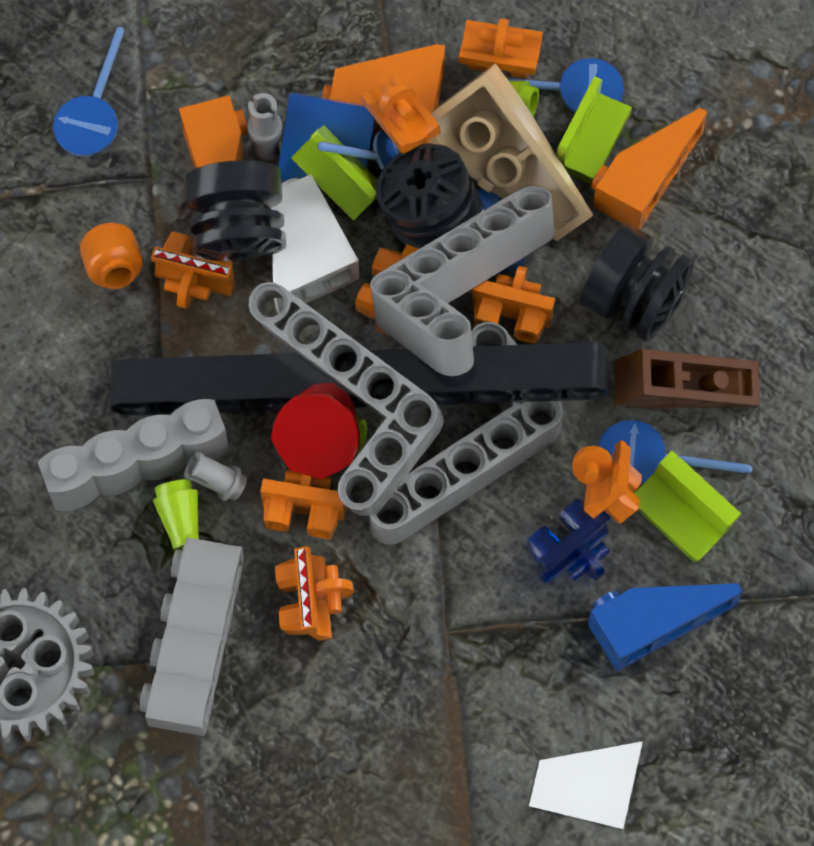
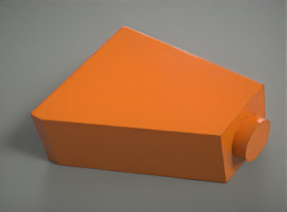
M435 44L336 68L332 85H324L322 98L363 105L360 93L380 87L390 76L398 73L405 83L411 85L417 94V98L431 113L439 104L445 69V45ZM377 121L375 123L374 134H377L380 130H382L381 126L378 124Z

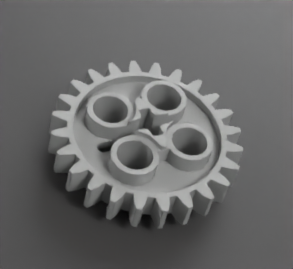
M22 588L17 600H12L6 589L2 590L0 729L6 743H10L14 732L19 730L25 741L30 742L32 728L37 726L45 736L50 735L48 721L54 719L63 726L67 724L62 713L64 708L67 707L74 711L80 710L78 702L73 697L74 694H89L90 692L88 685L80 678L94 675L92 665L82 662L93 657L94 652L91 646L81 645L89 636L85 628L74 629L79 623L76 613L72 612L62 617L65 612V606L61 600L56 601L48 608V597L45 592H41L35 601L31 602L26 588ZM12 625L23 627L21 635L16 640H1V635L7 627ZM39 631L43 632V636L33 642L34 635ZM58 651L61 653V657L55 665L51 667L38 665L40 657L45 652ZM23 660L25 666L21 670L17 667L9 670L7 665L11 661L19 664ZM19 689L32 690V696L26 704L21 706L9 704L10 698L15 691Z

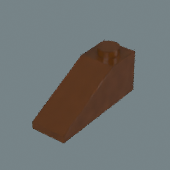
M641 349L614 360L615 405L652 409L760 406L759 362Z

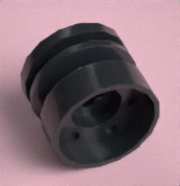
M422 144L405 154L399 153L395 155L382 169L376 183V198L403 249L406 244L420 249L486 210L460 155L444 145Z
M224 161L195 168L186 174L188 208L194 212L202 213L190 220V233L196 235L191 238L192 255L212 261H246L279 253L286 248V233L280 230V228L284 227V215L279 211L270 209L282 202L279 167L262 161Z
M624 223L610 239L593 267L584 286L580 304L605 319H609L621 305L625 306L626 309L623 314L621 328L630 331L641 319L637 330V337L650 342L658 331L670 321L681 304L688 289V282L695 260L683 254L671 267L676 249L670 246H666L653 260L650 259L649 256L652 251L654 237L629 223Z

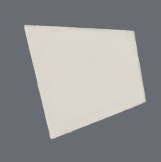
M642 742L540 760L529 806L623 829Z

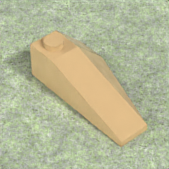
M496 63L430 113L440 125L441 130L439 135L430 139V143L447 146L458 153L470 177L478 182L477 185L488 193L491 191L501 199H504L517 190L529 186L542 187L551 193L555 230L553 239L555 241H558L593 216V213L522 98Z

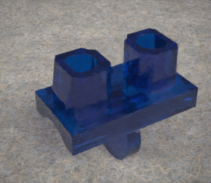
M578 498L568 505L559 517V520L571 534L560 541L547 526H544L527 539V548L538 563L537 575L545 584L574 561L576 563L566 570V573L573 581H576L584 573L596 581L605 574L600 560L610 553L609 548L603 542H600L592 550L590 548L609 533L607 524L612 520V517L603 511L593 519L584 511V502Z

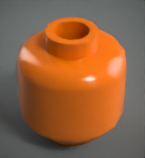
M113 222L99 224L89 230L80 242V255L86 274L92 283L108 289L126 287L139 275L143 267V257L136 237L132 230L123 224Z

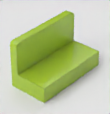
M595 76L557 150V157L567 173L590 185L600 167L606 165L632 110V107L601 94L603 80Z
M323 125L310 136L311 138L291 159L307 175L311 174L316 184L354 221L376 199V183L378 179L354 156L320 151L317 148L319 142L345 146Z
M671 451L659 463L654 474L634 493L640 499L638 511L693 562H698L734 525L741 515L734 506L674 451Z

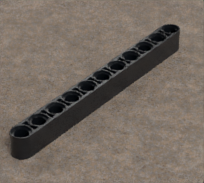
M599 343L473 346L474 364L472 368L466 373L457 376H446L438 373L408 349L369 350L427 393L437 405L593 400L608 395V348ZM345 352L338 356L335 362V369L339 372L351 370L357 362L356 353ZM298 353L123 359L111 364L110 410L123 415L172 414L182 405L200 399L215 400L219 412L280 410L291 398L300 395V393L313 384L334 383L348 393L355 408L369 406ZM390 379L377 381L372 388V398L382 400L390 396L394 389V382Z

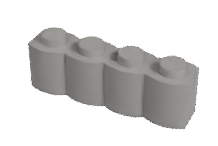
M200 399L182 405L171 415H153L143 418L134 423L127 431H107L94 436L83 446H65L55 449L43 456L38 461V465L55 510L72 511L90 504L99 495L111 496L127 492L137 486L143 479L159 480L169 477L181 470L188 463L192 455L195 456L196 452H201L204 456L216 460L228 451L229 445L226 430L215 400Z
M187 537L183 550H175L171 566V577L177 578L173 594H165L161 608V621L167 622L163 639L155 638L150 657V666L156 667V673L152 684H144L140 698L139 709L140 712H146L145 718L148 726L205 736L243 569L244 554L242 547Z

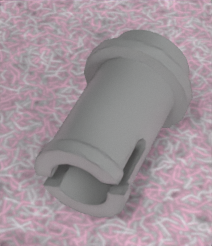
M196 452L195 456L192 455L184 472L185 479L194 481L217 492L219 499L223 501L229 498L237 500L247 482V477L241 474L240 467L232 466L229 468L204 456L201 452Z

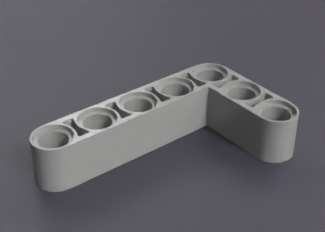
M538 186L519 189L378 273L370 283L376 324L438 373L446 376H457L469 371L474 364L470 321L448 303L545 245L553 238L555 230L551 193L547 189Z
M266 282L258 285L252 291L248 304L254 318L267 331L385 418L384 422L354 459L338 483L339 498L352 512L362 516L377 513L439 434L443 426V415L440 408L427 393L283 286L275 282ZM273 298L283 299V308L278 315L274 317H265L263 315L264 306L269 300ZM309 325H318L320 327L318 339L311 344H301L299 342V335L302 329ZM345 352L356 353L357 362L351 370L339 372L335 369V362L338 356ZM381 379L392 380L394 382V389L390 396L382 400L372 398V388L377 381ZM419 406L430 408L431 418L425 426L417 428L409 425L408 416L414 408ZM391 443L401 445L402 456L397 463L393 465L381 464L380 453L386 445ZM361 481L372 482L373 494L371 498L364 503H354L351 498L353 487Z
M483 322L471 330L473 346L517 345L501 325L493 322ZM561 402L497 403L503 411L501 414L408 473L384 506L377 513L369 515L370 531L373 537L384 544H396L405 540L553 443L558 438L561 430L563 416ZM537 413H543L548 415L552 421L545 425H539L534 423L530 417ZM506 437L511 439L515 445L509 449H500L492 442L497 438ZM461 462H471L478 469L471 474H463L458 472L455 466ZM424 486H432L440 494L432 499H424L416 492ZM385 511H395L402 518L394 524H385L378 519V516Z

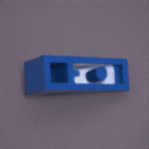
M738 583L631 588L620 595L617 591H612L593 603L594 609L590 612L588 626L617 672L736 607L743 591Z

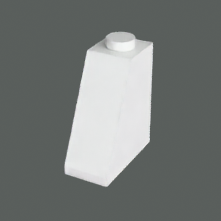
M310 174L301 179L292 178L281 184L282 202L271 208V210L279 211L284 215V227L280 228V230L286 233V248L272 255L273 282L283 286L307 304L359 280V260L313 176ZM274 298L275 307L279 314L283 308L284 301L281 298Z

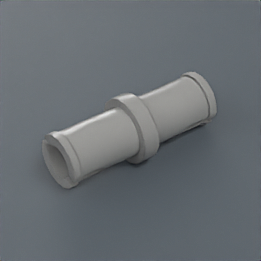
M259 93L252 97L254 103L251 101L248 103L250 118L247 129L250 138L254 141L253 149L255 155L259 159L270 161L277 158L276 151L278 153L281 152L280 137L283 133V124L280 116L277 115L275 98L266 93Z

